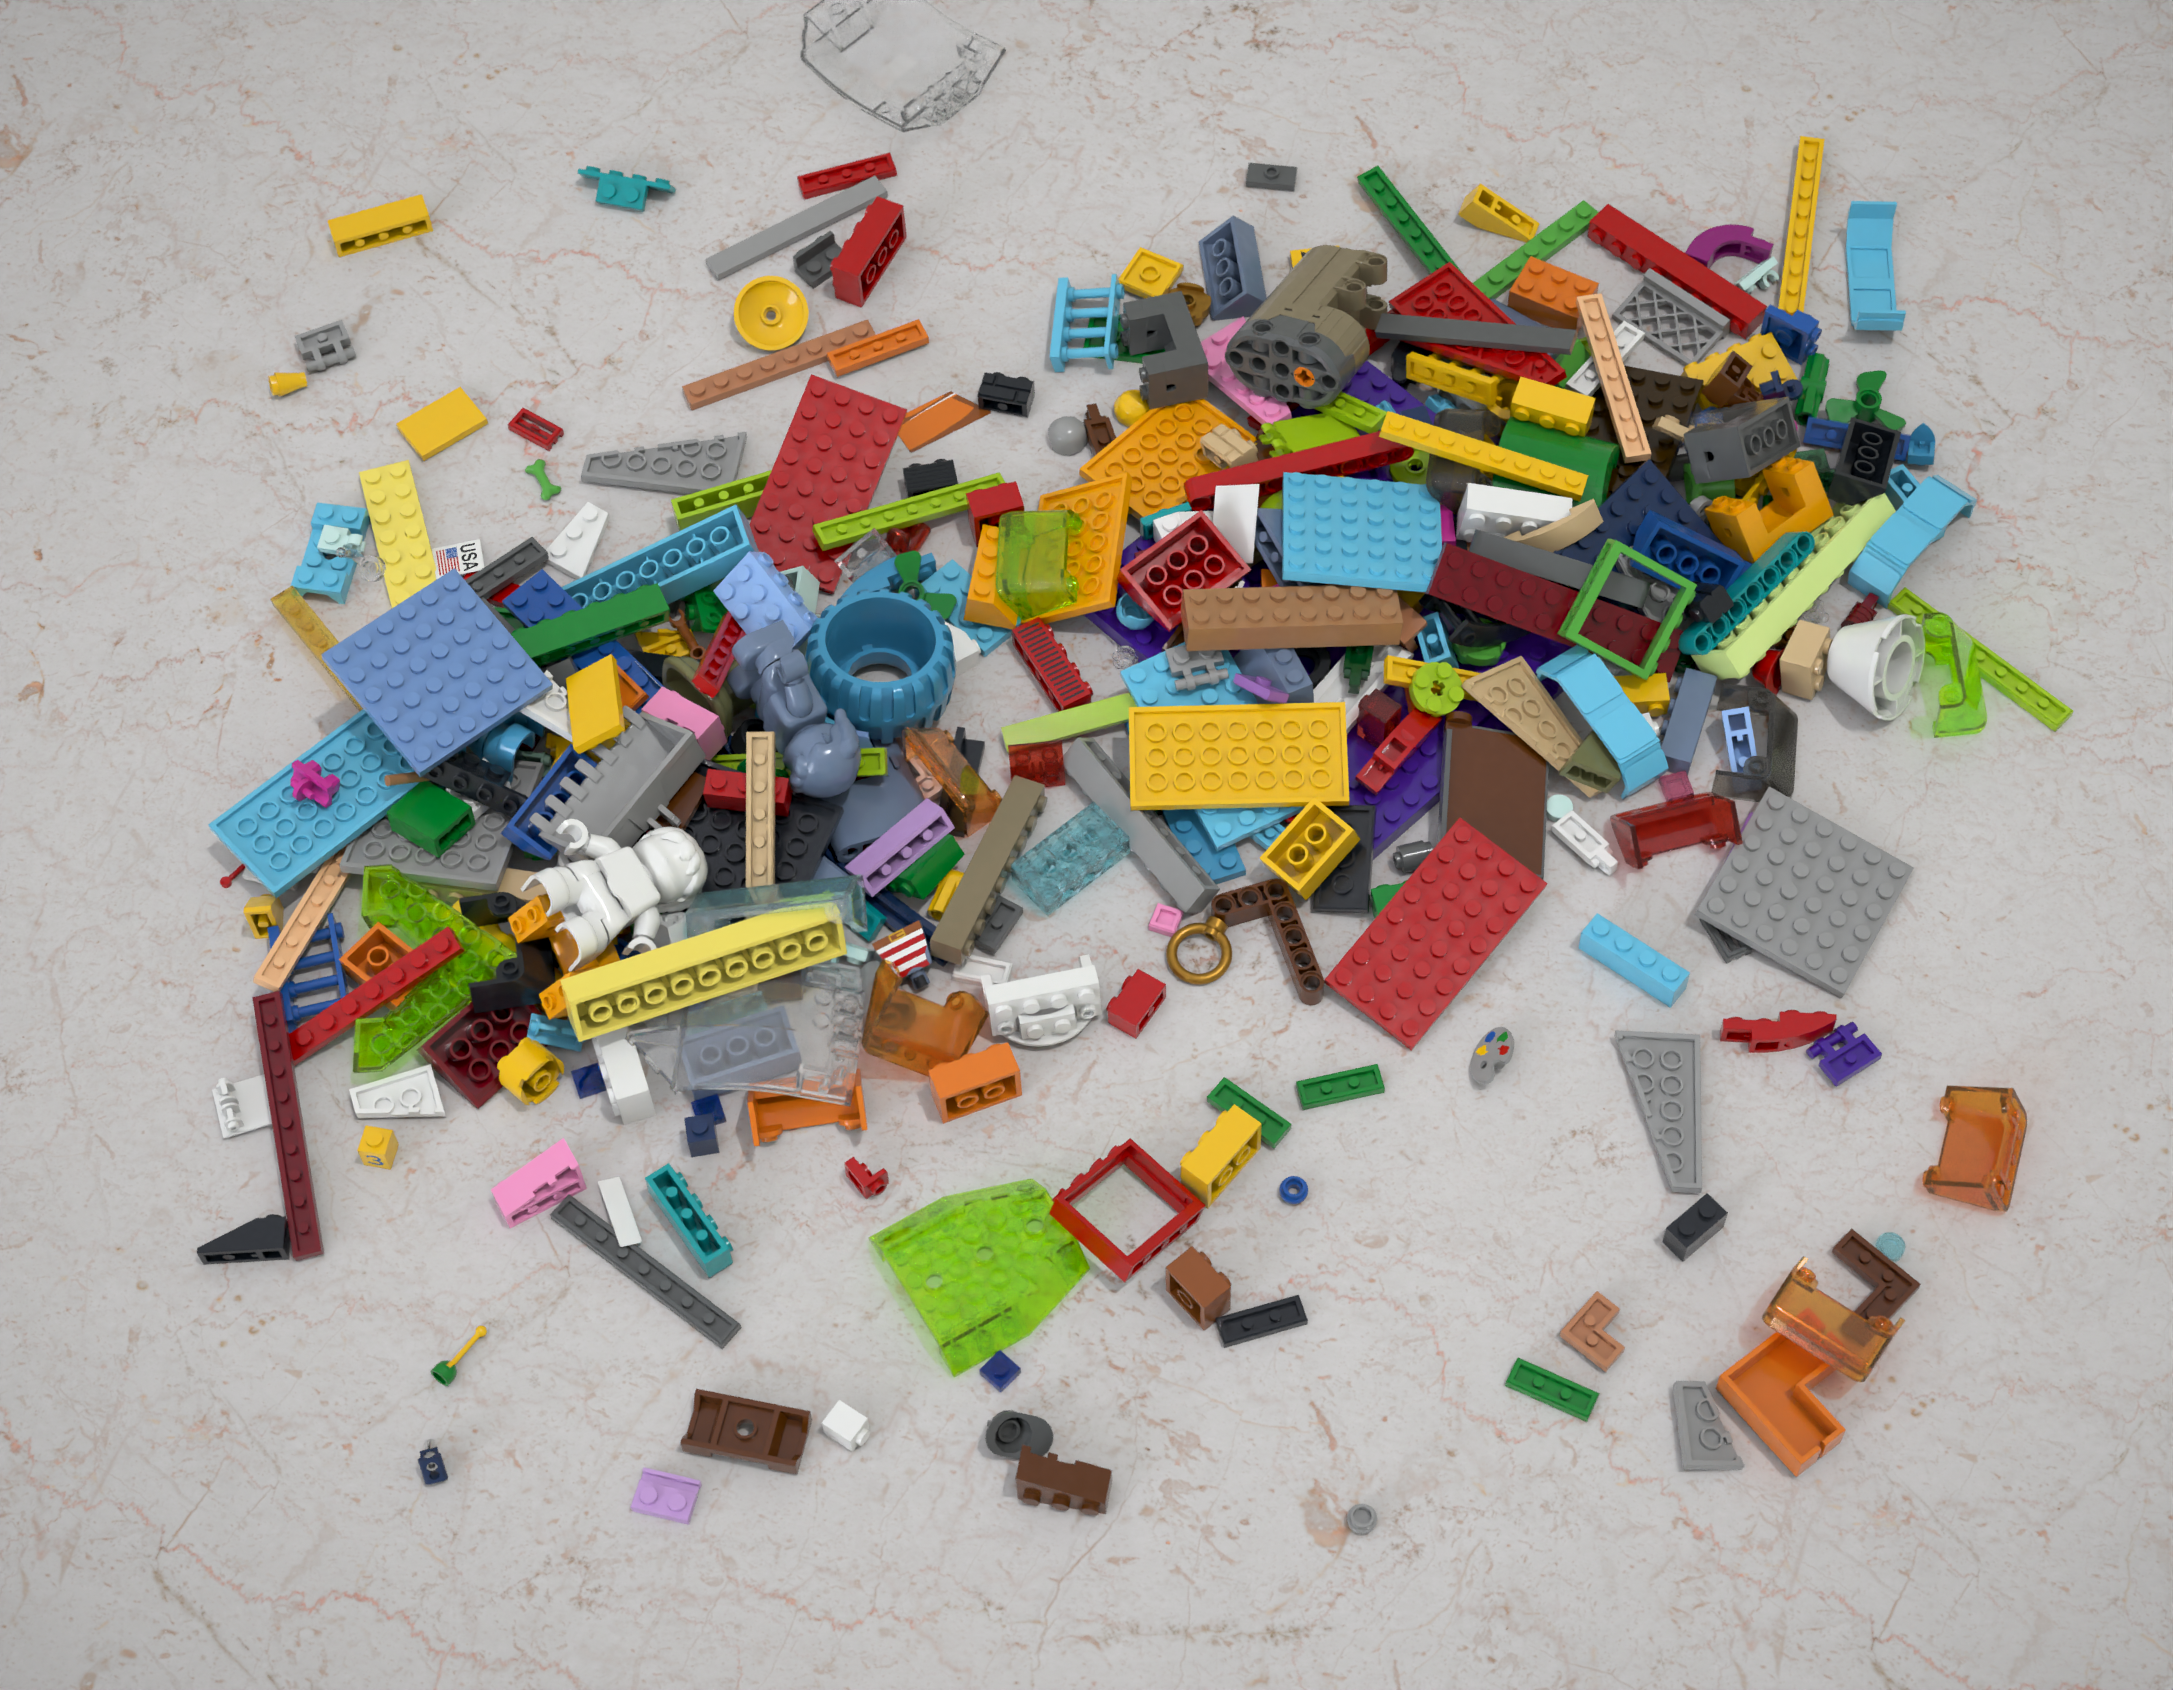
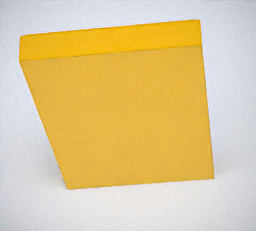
M459 387L396 423V425L417 454L425 461L488 424V421L464 390Z

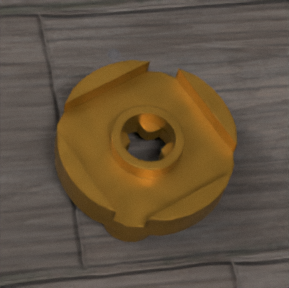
M1188 282L1178 283L1177 288L1171 290L1170 287L1167 288L1162 295L1182 291L1185 301L1190 302L1187 307L1194 326L1202 324L1203 319L1209 315L1211 310V297L1204 293V288Z

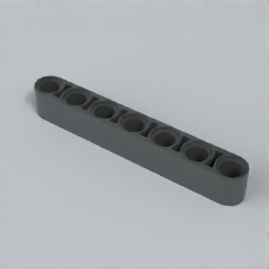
M1475 529L1469 551L1577 589L1582 588L1593 565L1477 529ZM1611 571L1599 595L1643 608L1651 583Z

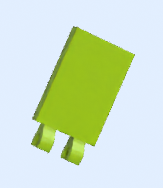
M1327 413L1275 421L1273 425L1271 423H1264L1261 425V428L1265 434L1259 435V439L1264 445H1273L1275 451H1270L1269 453L1273 458L1360 435L1355 427Z

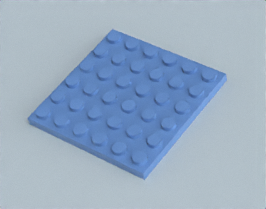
M455 568L321 654L322 660L419 777H422L553 689L552 682Z

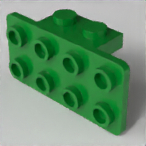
M724 578L681 598V601L685 602V617L690 623L691 631L715 633L722 617L728 611L713 591Z

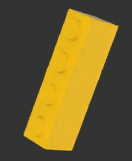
M422 194L327 220L339 258L433 231Z

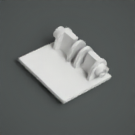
M264 1074L236 1083H232L228 1078L218 1080L216 1089H213L212 1092L224 1139L272 1125Z

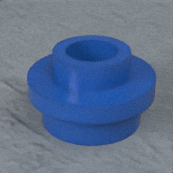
M1290 1176L1280 1184V1196L1287 1203H1301L1308 1195L1307 1183L1298 1176ZM1295 1188L1299 1192L1297 1194H1291L1289 1193V1190Z

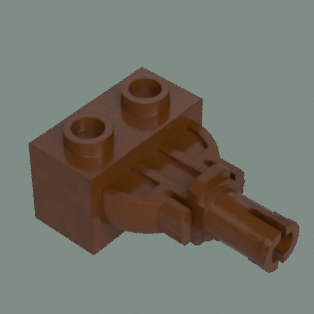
M1732 351L1717 367L1701 392L1710 403L1716 404L1720 408L1726 403L1733 406L1739 403L1764 400L1762 398L1763 394L1756 391L1754 385L1747 378L1753 366L1735 351Z

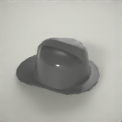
M1005 1410L997 1413L992 1420L987 1422L988 1429L985 1440L987 1447L993 1454L1019 1460L1022 1444L1031 1447L1030 1453L1040 1456L1045 1455L1053 1444L1051 1426L1044 1419L1037 1416Z

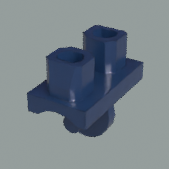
M1778 370L1770 372L1772 380L1759 384L1764 400L1789 397V400L1793 401L1799 399L1803 394V386L1798 380L1791 379L1782 384Z

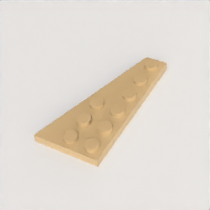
M1522 656L1467 679L1461 685L1464 690L1558 771L1583 741ZM1567 778L1589 798L1602 793V791Z

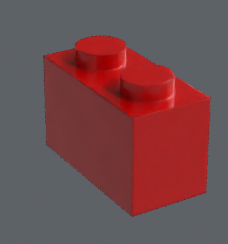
M1137 969L1133 976L1129 975L1125 979L1121 988L1122 991L1118 997L1114 996L1109 1001L1106 1011H1108V1023L1137 1039L1166 998V984L1140 969Z

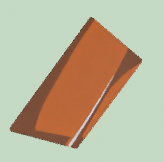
M950 391L907 412L898 436L908 450L914 452L991 414V411L979 409L977 404Z

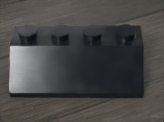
M1851 417L1841 444L1827 498L1840 504L1852 506L1884 494L1901 432Z

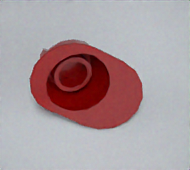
M1785 648L1781 651L1767 650L1766 656L1756 662L1752 668L1754 679L1765 686V701L1768 704L1774 701L1781 687L1780 658Z

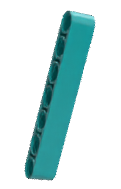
M1807 531L1786 532L1726 590L1734 602V606L1726 613H1722V616L1715 623H1698L1694 621L1680 635L1678 641L1680 651L1686 655H1706L1713 650L1731 630L1813 551L1815 546L1813 535Z

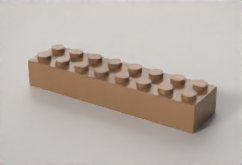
M1347 585L1183 589L1181 618L1186 651L1400 644L1403 619L1397 590Z

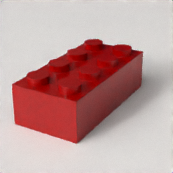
M877 196L874 202L867 206L865 215L861 222L856 223L852 236L849 240H845L839 256L832 260L830 270L833 276L832 286L835 290V298L861 308L863 307L907 238L903 205Z

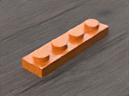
M918 319L827 353V359L836 376L839 377L928 344L929 337Z

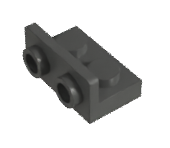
M831 231L823 236H819L813 243L800 249L793 256L795 272L813 289L832 277V271L830 270L832 260L838 257L842 251V248L835 243V236Z

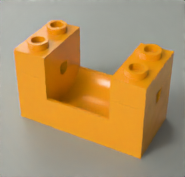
M1784 456L1762 469L1773 501L1758 510L1755 502L1727 496H1720L1714 499L1713 504L1704 509L1716 537L1724 546L1736 551L1743 560L1753 564L1786 532L1807 531L1810 533L1831 518L1834 514L1813 461Z
M542 894L528 902L511 915L508 920L518 943L549 937L564 974L562 978L539 994L542 1006L550 1020L568 1016L560 980L620 961L613 941H611L606 949L592 962L569 972L568 968L579 956L577 943L571 932L567 929L558 933L555 931L559 924L565 922L564 916L559 911L547 917L546 912L550 908V899L548 894Z

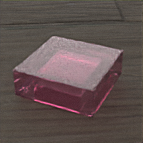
M1686 771L1664 775L1659 778V784L1667 804L1693 798L1694 791Z

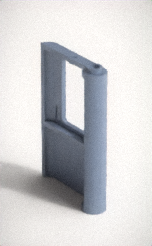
M896 738L890 744H882L881 740L871 739L874 748H887L889 775L872 776L853 782L848 790L839 795L829 798H818L841 806L844 809V813L830 841L834 853L840 862H851L862 853L863 845L875 842L925 800ZM855 848V851L848 855V849Z

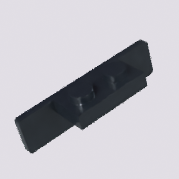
M465 751L460 752L455 762L446 760L422 776L512 818L528 799L526 795L506 787L511 775L510 772L504 770L499 765L486 762L477 755Z

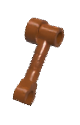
M678 609L681 618L674 621L669 615V623L680 633L690 650L691 658L700 659L701 661L706 650L698 645L686 624L684 612Z

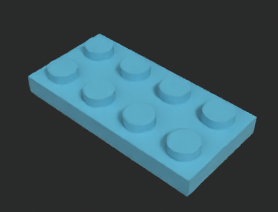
M952 559L921 584L927 590V593L953 594L956 597L957 604L950 618L945 620V622L965 631L971 640L975 639L980 647L981 654L986 657L1012 636V629L964 620L972 576ZM914 589L915 596L919 597V590ZM1019 617L1017 618L1016 628L1022 625Z

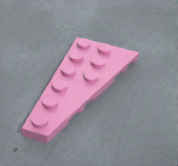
M1244 316L1201 342L1208 361V380L1261 424L1271 423L1273 425L1275 421L1292 419L1286 402H1280L1271 396L1260 397L1255 395L1252 390L1244 386L1236 378L1225 361L1227 345L1246 322Z

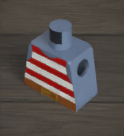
M920 920L872 943L876 952L897 980L909 976L915 990L930 983L923 968L932 964L933 959Z

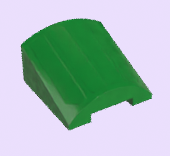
M1515 417L1509 418L1499 443V447L1589 475L1580 502L1572 499V508L1592 499L1595 500L1597 507H1599L1606 500L1612 469H1616L1620 452L1618 444L1587 436H1572L1565 431L1545 428L1540 424L1520 421ZM1493 474V487L1561 496Z

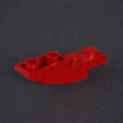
M1415 707L1375 750L1372 758L1356 775L1355 780L1377 796L1405 761L1412 757L1439 725L1443 717L1431 716L1433 714H1428L1425 711L1421 712Z
M1787 1010L1779 1012L1777 1021L1767 1018L1758 1020H1744L1741 1017L1723 1018L1720 1028V1041L1748 1043V1053H1768L1795 1049L1813 1043L1820 1037H1825L1832 1033L1837 1015L1828 1014L1824 1011L1801 1013L1797 1010Z

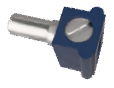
M427 1439L425 1441V1450L420 1451L418 1463L425 1484L430 1485L447 1480L448 1475L441 1453H439L438 1447H435V1441L430 1439L429 1445Z

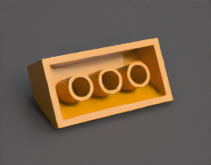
M985 524L982 526L964 614V620L1007 629L1016 628L1031 552L1009 529Z

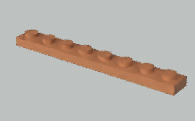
M867 319L684 385L682 390L693 411L828 362V352L876 334Z

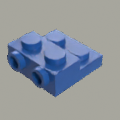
M1770 304L1765 310L1760 333L1765 335L1772 332L1784 356L1802 365L1808 358V355L1816 353L1818 345L1815 342L1819 339L1822 329L1818 328L1819 321L1809 314H1805L1797 309L1793 316H1791L1784 310Z

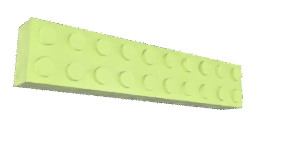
M1886 494L1878 495L1852 506L1836 503L1832 508L1834 515L1810 532L1815 540L1813 551L1731 630L1713 650L1706 655H1691L1701 672L1718 676L1717 679L1719 680L1729 678L1741 679L1748 675L1750 668L1766 656V651L1782 639L1781 635L1798 622L1799 616L1813 606V602L1818 596L1828 591V586L1844 574V569L1850 563L1856 561L1860 555L1859 553L1865 548L1866 543L1890 516L1896 512Z

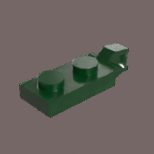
M1374 646L1346 647L1343 678L1350 679L1348 693L1359 694L1361 680L1368 681Z

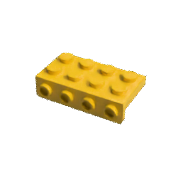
M1772 332L1765 335L1761 333L1756 334L1747 343L1742 345L1740 343L1733 344L1727 348L1726 352L1722 354L1715 352L1699 364L1696 361L1683 368L1684 371L1681 374L1684 377L1703 380L1704 388L1717 367L1732 351H1735L1753 366L1747 378L1759 393H1761L1759 384L1772 380L1770 372L1778 370L1782 384L1787 380H1798ZM1702 393L1698 400L1702 411L1711 406L1722 410L1731 407L1726 403L1720 408L1716 404L1710 403Z

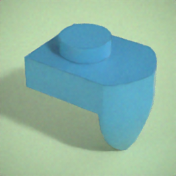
M1922 423L1911 434L1907 464L1919 466L1934 465L1935 436L1932 430L1925 423Z

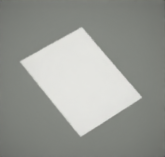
M1259 484L1216 486L1213 524L1246 563H1253Z

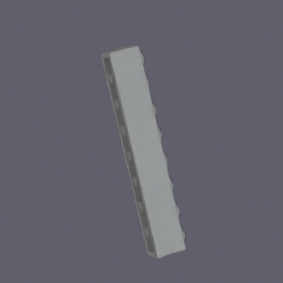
M1078 737L1059 760L1066 768L1065 771L1068 776L1077 781L1081 786L1082 793L1092 799L1097 805V811L1107 817L1112 823L1113 830L1127 841L1128 848L1137 854L1144 862V867L1156 876L1160 881L1161 888L1170 893L1176 900L1177 907L1186 913H1201L1220 888L1154 810H1131L1130 781L1094 738Z

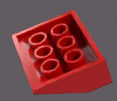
M1200 510L1121 568L1117 581L1134 602L1170 632L1182 623L1181 603L1183 589L1229 588L1251 572V568L1206 514Z

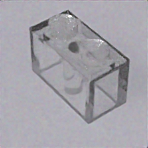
M873 528L834 561L848 579L854 583L867 571L897 556V554L878 531Z

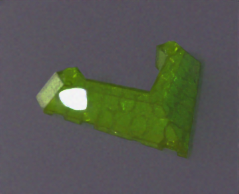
M392 864L364 866L361 917L369 929L379 921L386 928H398L418 947L449 926L454 930L465 951L436 970L423 983L420 982L394 1011L390 1010L384 1017L356 1019L353 1072L367 1073L385 1070L472 1001L469 983L497 979L496 968L498 964L505 959L517 957L516 952L511 951L491 934L477 927L474 922L450 905L436 898L426 888L405 876Z

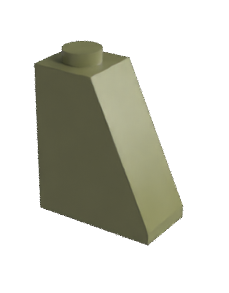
M1592 729L1559 770V775L1608 793L1620 781L1621 772L1617 761Z

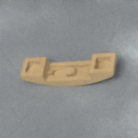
M1592 499L1570 508L1571 515L1523 536L1519 530L1503 538L1553 553L1555 550L1559 551L1591 533L1603 522L1595 500Z

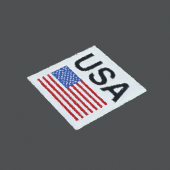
M480 539L432 549L436 566V580L454 568L460 575L480 571L484 568Z

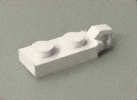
M1571 810L1552 825L1551 831L1593 868L1599 866L1608 876L1617 870L1618 861L1612 856L1613 851L1609 848L1610 844L1574 811Z

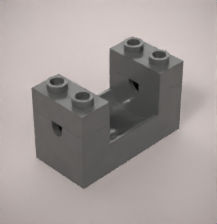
M1182 291L1123 303V314H1120V322L1124 331L1120 332L1122 345L1127 346L1130 356L1165 349V352L1143 356L1142 368H1139L1140 380L1143 385L1139 386L1140 396L1142 400L1147 401L1149 410L1208 398V361Z
M1789 397L1735 404L1723 411L1724 423L1696 426L1683 434L1685 439L1684 445L1688 451L1691 463V473L1694 475L1696 484L1751 477L1800 447Z

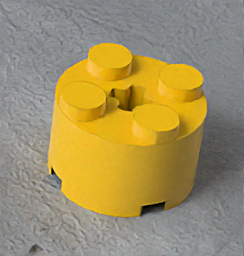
M526 1037L520 1041L519 1045L508 1056H504L499 1060L497 1069L500 1071V1083L525 1105H530L529 1102L532 1101L535 1104L541 1103L556 1090L559 1085L556 1079L559 1073L563 1075L564 1064L540 1042Z

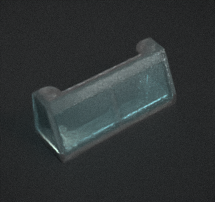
M858 874L698 893L686 912L687 937L691 938L730 925V919L815 908H824L827 919L832 923H846L851 926L853 932L868 931L863 875Z

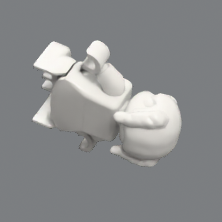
M568 819L556 830L560 835L570 834L575 840V843L570 842L566 847L564 855H574L580 849H583L585 855L595 860H582L563 867L546 868L531 875L521 887L522 892L542 883L550 899V908L546 912L547 917L559 911L562 912L565 922L559 924L555 931L557 933L564 929L570 931L579 949L578 958L568 968V971L572 972L592 962L606 949L620 931L634 924V939L624 948L622 954L628 956L633 950L639 951L642 954L657 949L654 939L661 924L660 913L682 911L686 908L694 907L701 898L702 887L707 879L708 867L705 855L697 841L680 828L661 827L651 830L633 848H621L612 838L596 834H589L588 836L587 828L582 822L576 819Z

